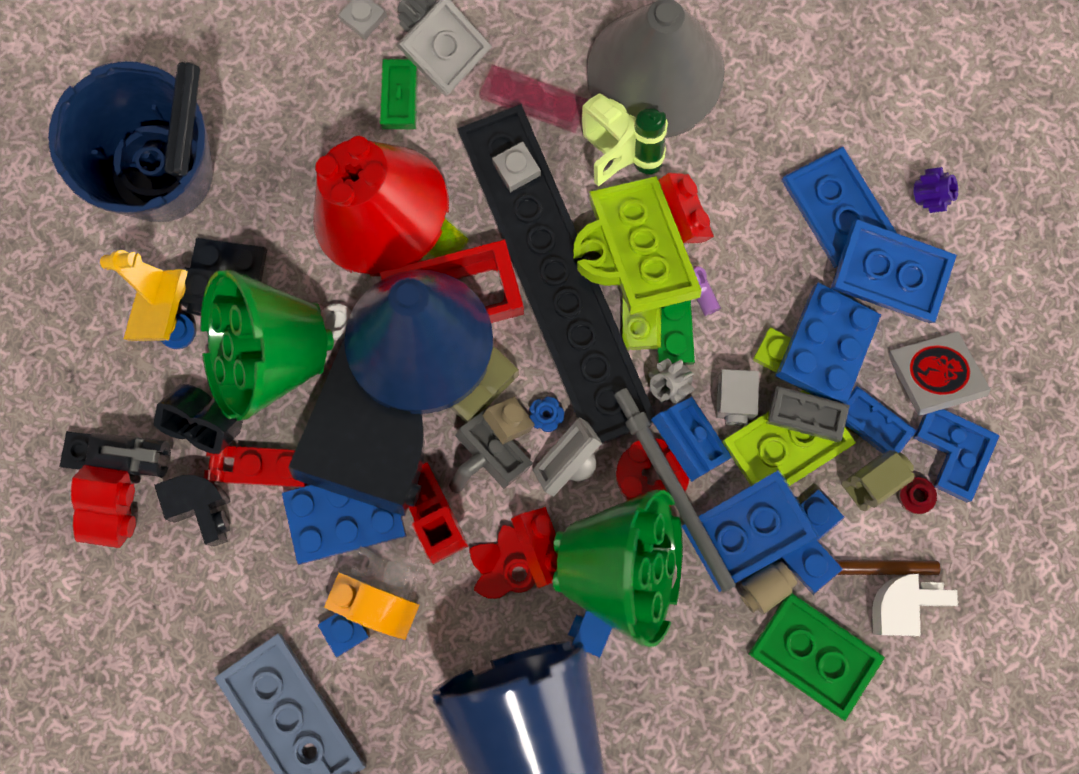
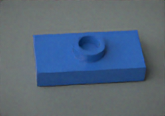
M858 386L852 390L847 405L850 406L845 426L882 454L889 450L896 451L897 453L901 452L916 430Z

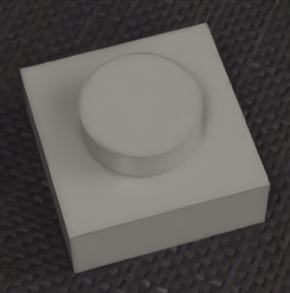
M352 0L338 16L341 22L366 40L387 17V14L383 8L372 0Z
M524 142L492 158L493 165L510 192L541 176V170Z

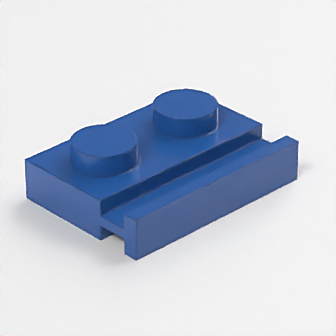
M693 397L670 407L664 412H660L651 419L691 482L732 458Z

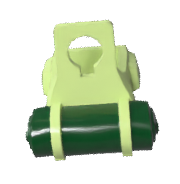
M600 93L583 105V136L605 154L594 163V183L600 186L617 171L634 163L638 171L644 174L659 172L665 160L666 152L665 136L667 134L668 121L665 113L659 112L656 109H644L635 118L627 114L626 108L622 104L611 98L608 99ZM613 160L611 166L603 172L607 163Z

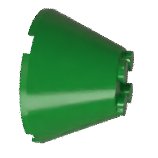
M233 270L217 271L210 278L203 296L200 332L207 331L209 353H202L212 396L225 417L228 419L236 418L237 421L247 420L317 374L323 373L327 351L333 349L334 338L332 331L325 329L321 309L317 302L305 301Z
M652 490L575 521L565 531H558L554 540V549L558 554L557 570L553 576L555 592H562L565 597L638 645L644 647H655L666 636L671 625V621H665L669 605H677L680 592L683 561L680 517L672 516L670 505H675V501L671 494L665 490ZM675 566H677V578L672 588Z

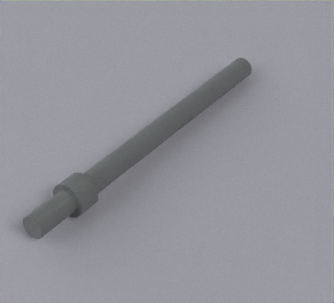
M622 389L614 394L627 418L626 426L632 436H637L665 489L673 497L675 507L722 592L728 591L736 586L733 578L650 431L651 423L645 412L640 413L628 389Z

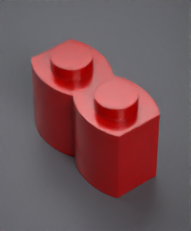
M84 465L73 476L71 501L74 508L73 534L76 542L120 548L127 538L133 536L136 518L132 516L130 505L134 499L135 486L130 484L128 471Z

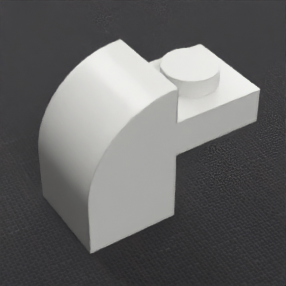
M918 574L898 576L887 581L879 589L873 601V635L920 636L919 606H958L957 590H944V583L920 582L919 589Z

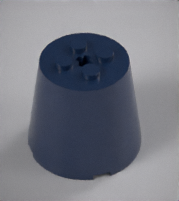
M114 62L90 70L91 74L80 80L75 86H69L59 98L53 110L49 124L48 141L51 159L57 173L78 197L99 209L150 222H169L180 219L191 213L202 203L212 184L213 164L204 117L197 102L188 174L177 177L169 175L164 171L175 77L145 63ZM151 167H156L154 171L150 170Z
M570 641L551 643L491 660V669L475 675L472 669H468L444 681L431 693L434 704L468 774H605L586 652L581 642L573 644V648Z

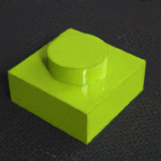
M770 327L753 361L777 373L791 338Z

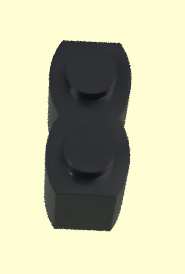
M179 384L157 404L153 425L170 437L187 439L193 446L204 452L220 454L241 432L243 421L225 417L214 398L202 389L189 384Z

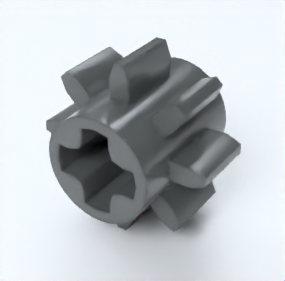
M401 0L397 8L400 13L397 16L400 20L399 25L408 33L436 3V0Z

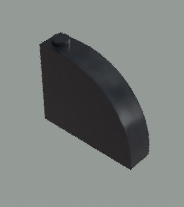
M343 340L288 468L295 480L405 516L409 506L415 507L422 488L421 485H418L425 451L422 415L411 414L410 411L393 407L387 408L367 395L351 372L345 353V341Z

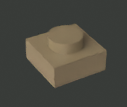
M515 396L487 408L482 415L502 445L529 433L535 426Z

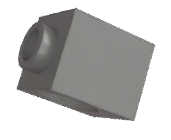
M721 370L717 381L716 418L725 419V424L744 426L748 424V420H753L758 415L759 371Z

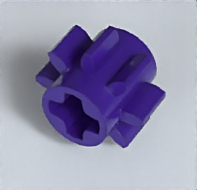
M943 167L925 169V175H920V179H917L914 183L916 203L919 206L923 205V208H928L929 213L947 211V205H951L952 201H956L958 198V182L953 174L949 175L948 172L944 173Z

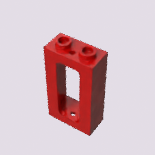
M505 239L409 264L398 269L380 272L381 279L410 270L436 271L456 279H461L487 271H496L499 274L504 299L499 303L485 306L491 323L524 315V306Z

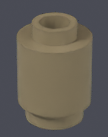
M778 560L774 564H770L757 571L740 585L743 592L739 596L752 613L759 610L762 614H765L792 594V588L797 585V581L790 570Z

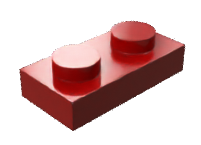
M668 173L658 179L683 243H703L713 238L714 235L710 228L709 216L702 208L697 195V186L690 175Z
M546 507L525 512L511 518L537 589L553 584V576L557 570L558 554L554 549L556 532Z

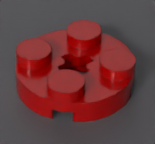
M655 438L681 487L686 492L689 477L665 440ZM640 441L634 442L623 452L616 468V482L626 500L652 490L667 491L661 480H656L654 485L647 484L648 478L642 475L643 469L649 470L652 464Z

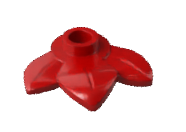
M503 525L499 532L498 544L487 543L470 548L469 553L472 563L483 574L474 587V591L488 599H499L510 591L515 593L527 592L535 585L514 528ZM522 567L526 570L527 576L523 581L513 579L512 572L515 568Z

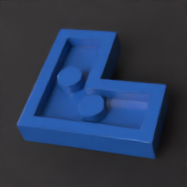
M942 409L923 415L914 439L947 454L934 487L968 503L974 498L1000 435Z
M817 490L801 504L819 537L780 558L812 595L816 594L843 570L818 542L844 519L842 513L820 490Z

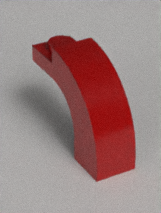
M427 462L423 464L418 485L422 486L419 499L415 507L409 506L408 508L415 521L411 524L428 559L434 565L469 546Z

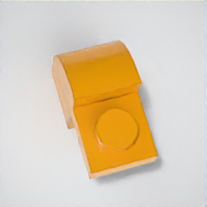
M338 572L324 608L362 626L406 640L419 604Z

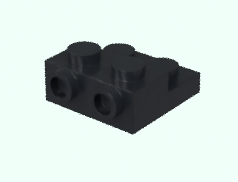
M196 238L190 268L185 267V270L188 271L185 280L186 290L179 303L187 308V313L201 316L206 286L212 275L217 271L233 270L262 282L267 249L261 246Z

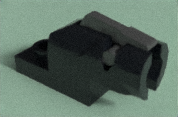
M66 431L59 467L80 470L84 465L128 471L130 477L162 478L167 473L169 467L158 464L159 455L171 456L169 442L165 440Z

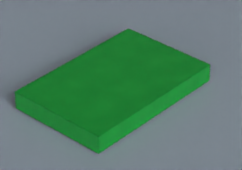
M790 594L782 600L748 653L749 656L843 721H846L885 659L883 655L794 594Z

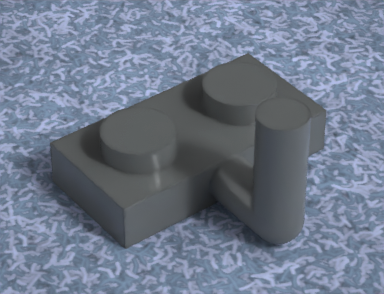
M485 410L458 429L455 435L473 457L459 467L449 483V488L454 493H460L471 476L483 467L505 489L533 464L513 441L502 445L482 416Z

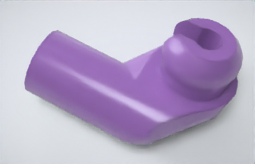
M694 266L693 269L702 290L701 296L697 298V301L704 315L707 316L719 311L721 307L707 281L705 270L702 267Z

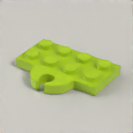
M657 176L589 192V201L597 221L587 224L578 233L574 242V258H581L589 251L598 252L601 257L592 261L587 259L578 261L577 270L582 276L593 283L604 286L620 285L630 315L700 298L702 291Z

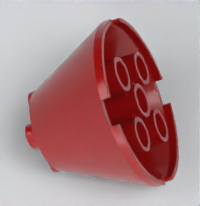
M354 136L350 140L336 145L326 155L317 160L315 165L317 178L313 212L314 232L324 253L340 268L350 273L353 271L369 274L371 277H379L380 272L398 269L418 262L439 240L446 212L449 213V194L440 171L423 154L407 147L369 141L363 136Z

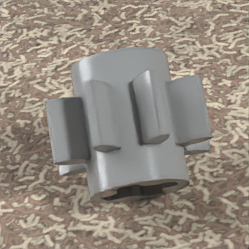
M667 358L657 363V369L648 374L651 378L650 391H652L656 398L660 399V403L671 399L672 403L676 405L686 400L685 396L695 389L691 385L694 374L683 364L682 360L672 364Z

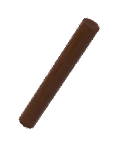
M835 560L843 568L838 575L940 574V563L938 560Z

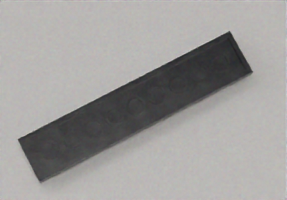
M522 104L457 128L459 138L501 239L506 241L512 265L576 418L580 417L587 421L602 444L630 434L625 424L627 418L614 396L617 392L627 388L640 413L645 412L651 425L654 424L651 419L656 415L600 285L589 281L577 270V262L582 259L588 260V257L585 253L581 258H574V242L578 234ZM524 142L541 170V176L510 192L493 165L492 158Z

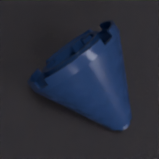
M430 270L404 271L384 278L374 284L355 304L347 321L344 339L349 367L355 380L366 394L387 408L393 407L410 411L411 414L439 412L464 400L477 388L484 378L493 350L491 321L479 297L458 279Z

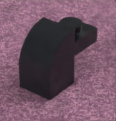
M181 475L154 485L165 520L176 523L196 516L205 545L215 547L228 542L225 532L230 531L229 522L224 511H218L217 507L228 504L231 501L219 485L196 475Z

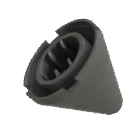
M657 0L621 15L602 30L590 51L587 82L591 97L600 93L608 99L611 98L622 104L626 108L627 114L635 118L644 109H656L659 112H664L668 121L665 138H670L695 128L696 124L712 112L718 102L724 83V61L716 40L695 17L674 0Z

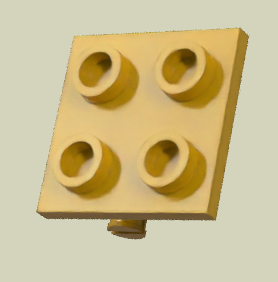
M117 250L112 252L111 255H103L100 259L101 267L106 270H114L137 291L123 339L128 341L169 340L176 326V313L179 302L186 290L185 280L188 271L183 269L163 271L142 262L140 254H135L136 252L128 253L125 250Z

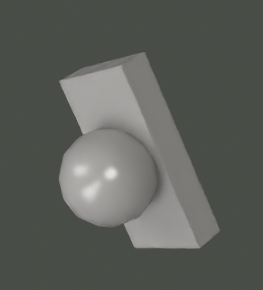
M579 417L533 469L543 490L553 497L569 479L576 482L585 481L593 475L596 469V459L593 453L602 442L590 424Z

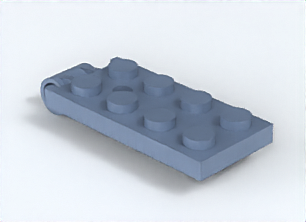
M281 633L276 634L214 678L274 774H353L367 767ZM306 744H313L317 749V754L312 759L305 757L303 754Z

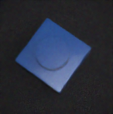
M337 613L318 624L336 658L370 638L364 626L350 621Z

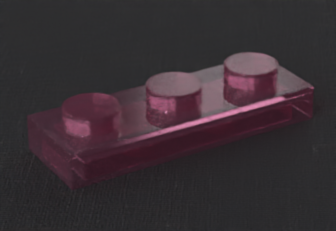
M493 64L480 92V99L507 109L522 104L526 116L575 134L582 119L583 105L588 101V99Z

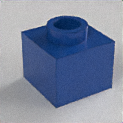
M587 610L584 616L576 614L568 632V635L574 638L571 645L573 646V644L581 642L584 645L585 652L600 658L612 627Z

